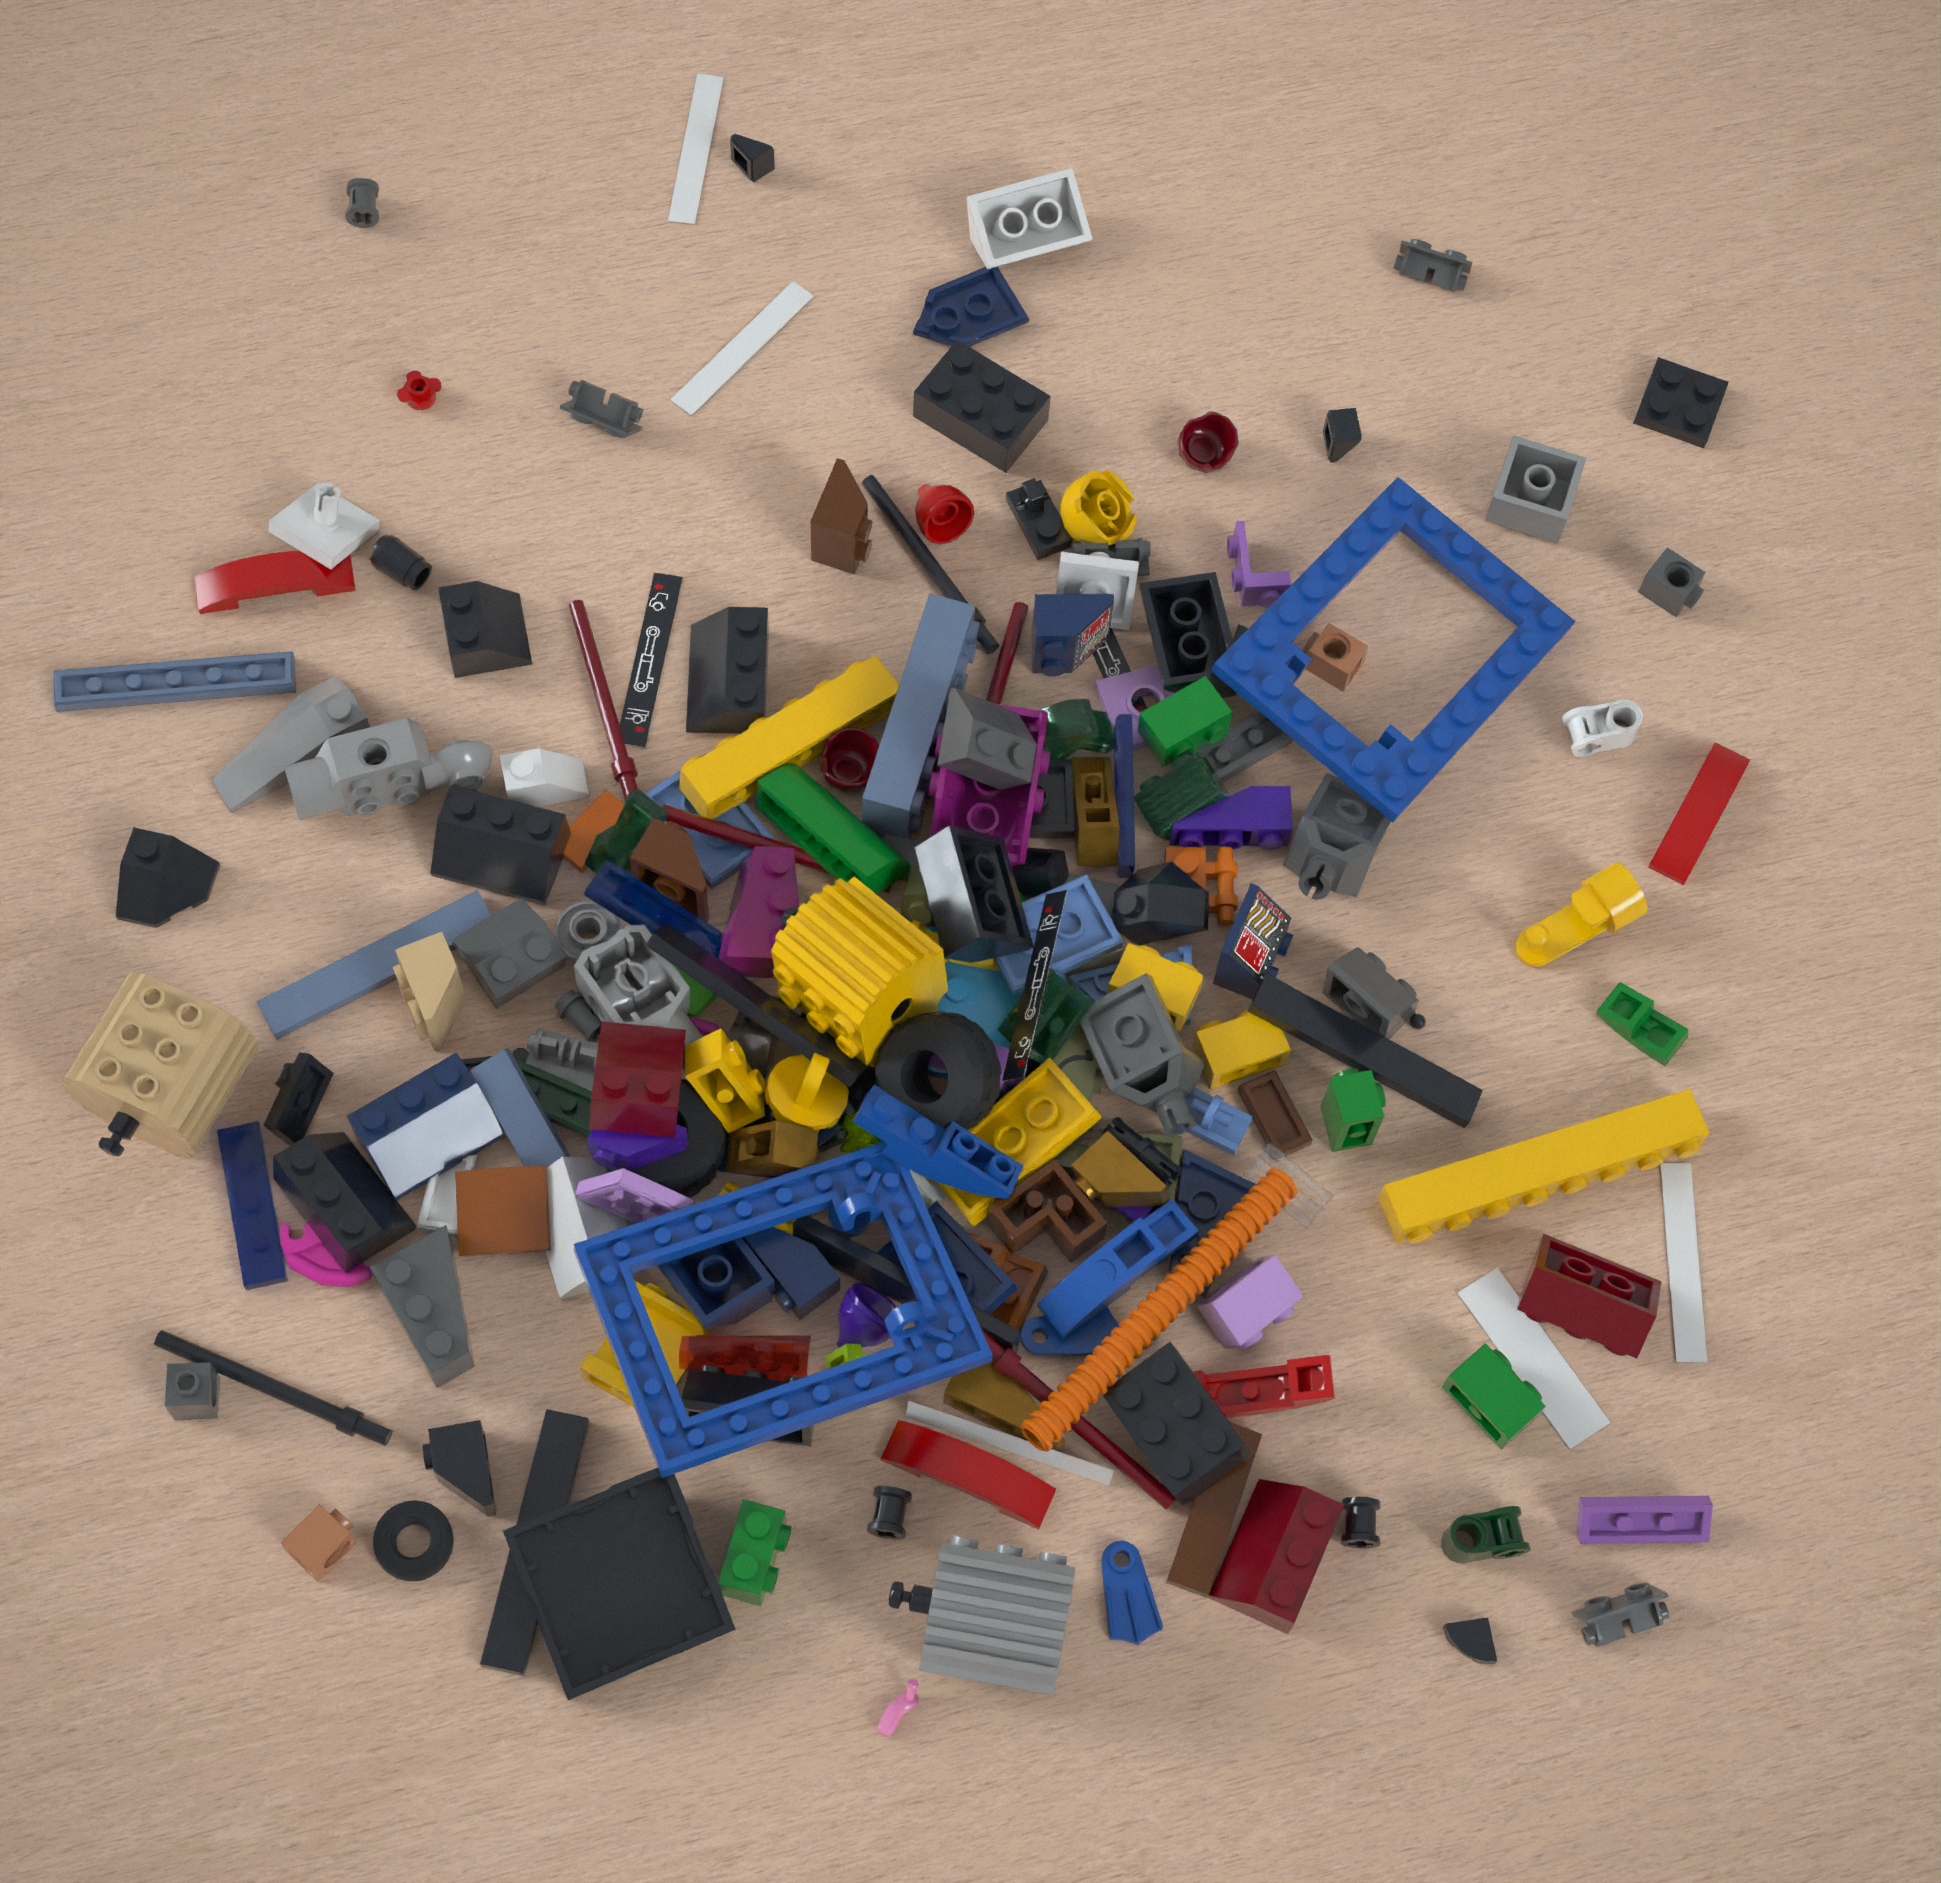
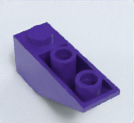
M1250 786L1173 823L1169 846L1199 848L1202 846L1230 847L1233 850L1239 849L1242 846H1259L1264 850H1276L1282 846H1288L1293 831L1291 787Z

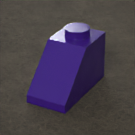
M677 1124L675 1138L592 1129L587 1139L589 1153L593 1156L592 1159L599 1165L612 1170L618 1166L630 1171L684 1151L688 1145L687 1128Z

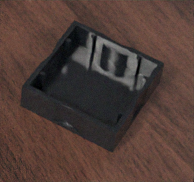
M657 1467L615 1484L606 1491L569 1506L559 1507L503 1530L567 1700L736 1630L713 1570L707 1563L695 1533L693 1519L675 1474L662 1478Z

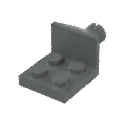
M1326 773L1301 818L1283 865L1300 877L1298 882L1299 889L1305 896H1308L1312 887H1316L1312 899L1315 900L1325 898L1330 890L1357 897L1372 859L1391 821L1340 778Z
M1145 973L1076 1012L1111 1092L1157 1113L1167 1137H1174L1184 1133L1181 1127L1183 1124L1187 1130L1196 1125V1120L1191 1115L1185 1098L1193 1094L1205 1064L1201 1057L1184 1048L1151 975Z

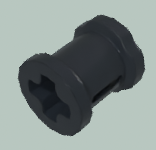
M891 1486L874 1487L873 1496L877 1498L873 1522L868 1523L867 1531L869 1534L881 1538L904 1539L906 1530L902 1526L906 1504L911 1502L912 1493Z
M1361 1496L1342 1499L1343 1509L1346 1510L1345 1535L1341 1536V1544L1358 1549L1380 1546V1537L1376 1535V1511L1380 1510L1381 1502L1375 1498Z

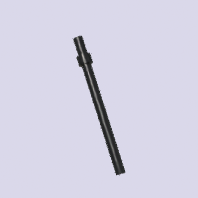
M874 475L866 477L862 481L863 487L945 598L968 603ZM975 607L974 621L980 622L976 640L987 654H992L1000 645L985 626L986 619Z
M161 1330L155 1338V1346L194 1363L211 1362L217 1373L336 1425V1430L353 1437L355 1434H358L383 1446H386L391 1439L393 1430L364 1418V1413L349 1406H346L344 1409L164 1330Z

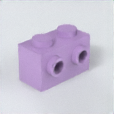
M1270 1255L1256 1259L1196 1307L1224 1348L1241 1346L1242 1349H1245L1263 1337L1264 1334L1261 1330L1269 1323L1278 1324L1292 1315L1295 1311L1292 1305L1304 1296L1277 1256Z

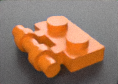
M1166 846L1164 863L1172 861L1205 890L1206 880H1218V894L1209 895V913H1218L1219 925H1233L1234 912L1238 909V896L1234 894V878L1237 877V863L1233 861V849L1230 847H1220L1217 849V861L1206 862V848Z

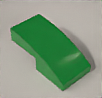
M1621 982L1617 984L1597 1009V1015L1616 1033L1664 1066L1668 1064L1688 1038L1689 1029L1654 1010L1653 1000Z

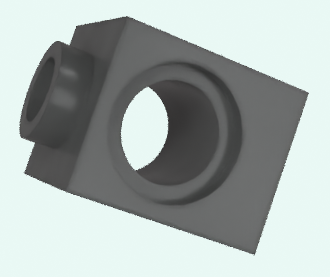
M1667 547L1646 573L1638 593L1677 617L1685 606L1692 609L1703 594L1704 589L1699 586L1706 572ZM1670 582H1674L1678 584L1680 587H1676L1672 585Z
M212 1363L167 1364L165 1407L173 1419H218L220 1376Z

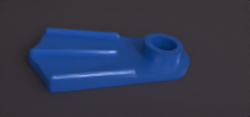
M1107 1306L1065 1338H1062L1044 1315L1032 1318L1023 1325L1020 1341L1027 1352L1036 1356H1088L1089 1354L1093 1355V1349L1098 1345L1102 1346V1340L1106 1336L1111 1337V1331L1115 1327L1120 1328V1325ZM1034 1333H1042L1047 1341L1037 1343L1032 1339V1335Z
M1116 1541L1109 1544L1101 1558L1109 1639L1140 1645L1148 1637L1163 1629L1160 1614L1138 1549L1126 1541ZM1123 1553L1128 1556L1130 1563L1126 1567H1119L1115 1564L1113 1557L1116 1554Z

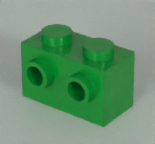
M1205 676L1142 711L1139 714L1137 732L1161 765L1165 767L1174 761L1180 763L1187 760L1197 748L1206 743L1214 744L1223 739L1230 728L1232 710Z
M1355 1068L1346 1069L1336 1073L1330 1079L1320 1108L1332 1152L1373 1144L1384 1118L1382 1108L1385 1107L1386 1101L1381 1083H1375L1372 1070L1359 1072Z
M1484 1343L1447 1377L1442 1388L1502 1450L1538 1418L1546 1406L1542 1403V1396L1536 1387L1528 1381L1522 1382L1511 1370L1512 1365L1507 1357L1499 1350H1492Z
M743 1499L718 1580L723 1596L762 1607L765 1593L773 1594L779 1574V1568L773 1566L778 1550L785 1552L792 1526L786 1525L785 1510Z

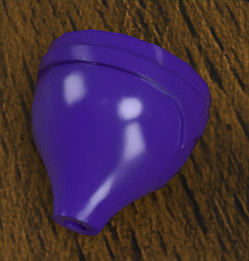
M854 1283L848 1288L840 1304L837 1346L840 1348L845 1344H861L862 1348L886 1342L890 1339V1336L885 1327L884 1319L896 1308V1305L877 1289L864 1283Z

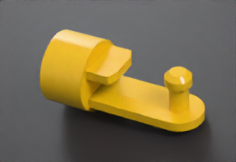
M1615 862L1583 880L1581 883L1582 888L1571 894V904L1521 932L1515 946L1519 960L1530 967L1545 966L1607 930L1610 933H1614L1647 914L1648 907L1644 894L1629 870L1621 863Z

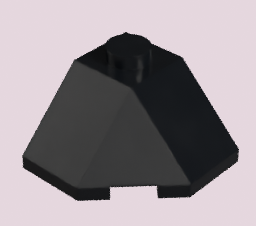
M133 827L120 863L116 918L157 928L171 921L170 917L190 906L195 908L207 902L220 868L219 861L174 836Z
M1172 861L1138 869L1114 892L1113 924L1119 933L1138 945L1208 930L1209 892Z

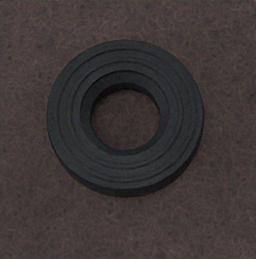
M416 1500L399 1503L387 1510L378 1521L373 1536V1549L379 1564L388 1574L404 1581H421L438 1573L449 1560L454 1544L452 1527L444 1513L430 1503ZM409 1525H421L430 1533L431 1540L428 1549L417 1557L402 1555L396 1546L398 1534Z

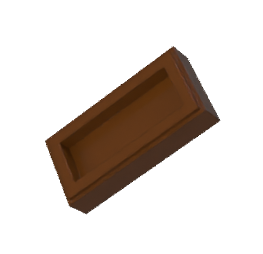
M1276 1070L1238 1086L1237 1091L1249 1114L1253 1116L1252 1120L1274 1161L1312 1144L1313 1139Z

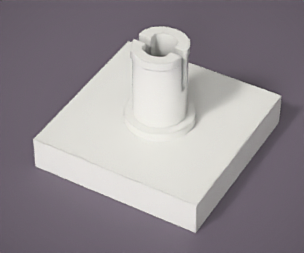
M317 483L270 519L268 532L327 568L332 569L378 532L380 520L342 498L341 490L338 487L333 489V484Z
M1061 552L1056 594H1114L1110 628L1129 630L1139 562L1110 558L1104 552H1094L1090 555Z

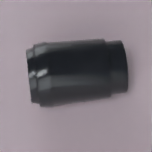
M383 535L373 545L374 551L370 557L371 564L401 585L408 586L412 590H418L429 578L432 570L431 564L426 562L423 556L393 535Z

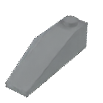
M333 676L300 693L212 778L213 784L230 812L233 813L289 784L284 766L315 758L327 738L369 728L367 716L348 686L336 676Z

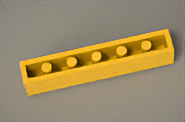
M876 655L864 662L862 660L856 661L846 669L844 674L832 681L831 679H826L820 682L811 693L801 699L793 698L789 700L779 712L768 718L761 717L749 726L748 730L736 737H726L718 743L714 750L704 756L697 755L690 758L680 769L679 789L700 816L714 820L756 795L757 780L778 767L793 763L801 768L820 757L827 739L833 733L843 728H861L865 730L889 716L899 683Z

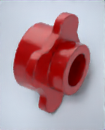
M419 371L409 372L406 375L407 382L404 387L397 391L399 401L407 402L415 410L429 409L435 403L436 392H439L442 388L441 381L438 378L430 379L424 377ZM418 388L423 389L422 391H416Z

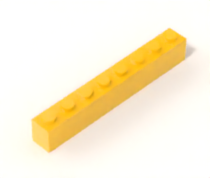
M1687 1089L1385 1184L1378 1200L1395 1242L1400 1243L1409 1240L1410 1244H1416L1431 1238L1434 1235L1433 1232L1440 1229L1448 1228L1450 1232L1457 1231L1469 1226L1472 1223V1219L1486 1215L1487 1219H1495L1510 1212V1207L1525 1203L1526 1207H1533L1548 1200L1549 1195L1563 1191L1564 1195H1570L1586 1188L1588 1182L1601 1179L1603 1183L1617 1180L1626 1174V1170L1639 1167L1641 1171L1657 1167L1663 1163L1664 1158L1677 1155L1678 1159L1690 1157L1701 1150V1145L1710 1134V1131L1691 1089Z

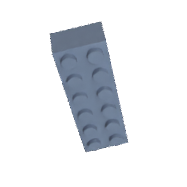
M929 593L862 797V821L881 838H884L886 833L910 839L912 832L919 833L925 812L922 807L925 798H930L931 776L936 763L938 764L939 758H935L938 734L943 735L950 689L965 690L968 674H965L968 663H973L977 652L978 641H976L980 622L974 621L975 605Z

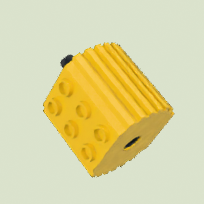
M853 877L848 882L840 878L835 880V885L833 886L827 884L822 888L821 893H814L810 896V901L807 904L803 903L799 908L786 909L780 919V924L784 930H779L775 936L776 942L771 949L774 963L773 973L777 978L779 986L778 995L790 1008L795 1009L798 1007L806 1014L809 1023L818 1032L823 1034L826 1031L835 1038L837 1046L849 1058L856 1056L866 1066L871 1065L875 1068L879 1054L878 1051L890 1031L897 1024L922 1013L936 1012L940 999L948 991L943 949L856 877Z

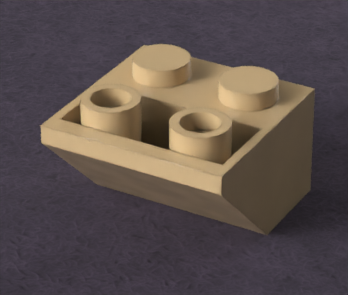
M442 931L395 949L399 964L392 967L406 1005L409 1006L421 1041L429 1038L434 1051L443 1047L466 999L457 965Z

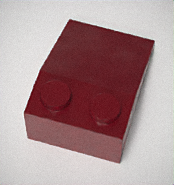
M602 1021L591 1095L589 1129L675 1138L686 1030Z

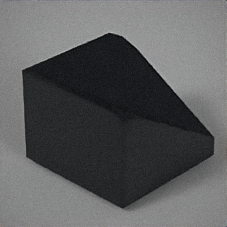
M738 134L730 136L731 160L750 181L755 182L775 169L774 148L772 146Z
M1356 408L1329 410L1326 415L1322 432L1330 463L1337 462L1358 445L1362 439Z
M1028 848L1025 864L1015 865L1012 869L1017 888L1022 895L1038 896L1063 885L1069 876L1065 852L1055 849Z

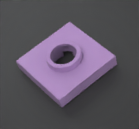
M1158 665L1097 680L1095 683L1096 692L1120 754L1148 747L1137 732L1139 714L1141 712L1133 707L1131 699L1138 696H1147V693H1150L1157 697V702H1160L1174 694L1163 689Z
M624 1168L579 1181L575 1196H578L577 1198L635 1224L693 1204V1199Z

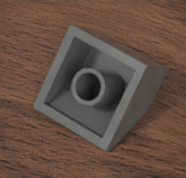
M950 689L938 766L999 790L1031 783L1037 744L1020 715L960 689Z
M522 898L452 939V943L496 1009L566 965L567 955L551 930Z
M1357 947L1328 966L1323 994L1352 1020L1390 1039L1416 1013L1419 1002L1416 998L1417 994L1403 979L1396 980L1386 972V966L1378 956L1371 952L1366 954Z

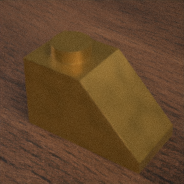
M778 1120L734 1130L729 1133L725 1172L731 1174L781 1176L815 1165L819 1154L817 1146L818 1130Z
M1108 1131L1071 1165L1076 1178L1075 1184L1089 1201L1096 1198L1104 1207L1163 1206L1170 1201L1167 1186Z

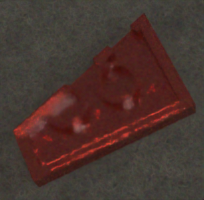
M811 1335L682 1336L679 1349V1369H685V1371L689 1372V1369L700 1370L701 1366L711 1365L725 1369L726 1374L743 1375L744 1371H758L767 1374L768 1379L785 1381V1378L788 1376L804 1378L809 1374Z

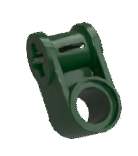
M1519 1506L1502 1507L1488 1512L1460 1516L1448 1527L1441 1538V1548L1444 1554L1456 1563H1467L1492 1558H1512L1528 1553L1531 1550L1529 1543L1524 1542L1518 1518L1522 1515L1521 1507ZM1456 1531L1467 1532L1472 1537L1474 1546L1472 1548L1462 1546L1456 1538Z

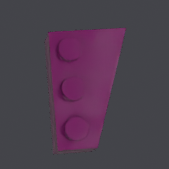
M755 846L740 868L729 909L731 910L721 940L722 945L718 959L744 977L776 978L773 973L774 963L771 949L776 942L775 936L779 930H784L780 924V919L786 909L799 908L794 848Z

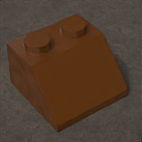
M837 458L810 521L811 561L855 574L859 562H866L869 557L872 540L868 538L873 521L868 519V503L845 460Z
M653 818L630 856L634 890L706 925L710 918L707 885L691 837L677 823L671 821L664 823Z

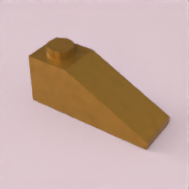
M1071 757L1077 866L1102 867L1118 865L1120 826L1110 757Z
M993 1361L951 1377L944 1391L943 1404L1004 1433L1028 1441L1022 1433L1020 1424L1025 1419L1030 1420V1414L1034 1410L1040 1411L1039 1406L1009 1375L1005 1378L992 1367ZM1062 1436L1057 1443L1052 1442L1053 1450L1063 1451L1065 1439Z

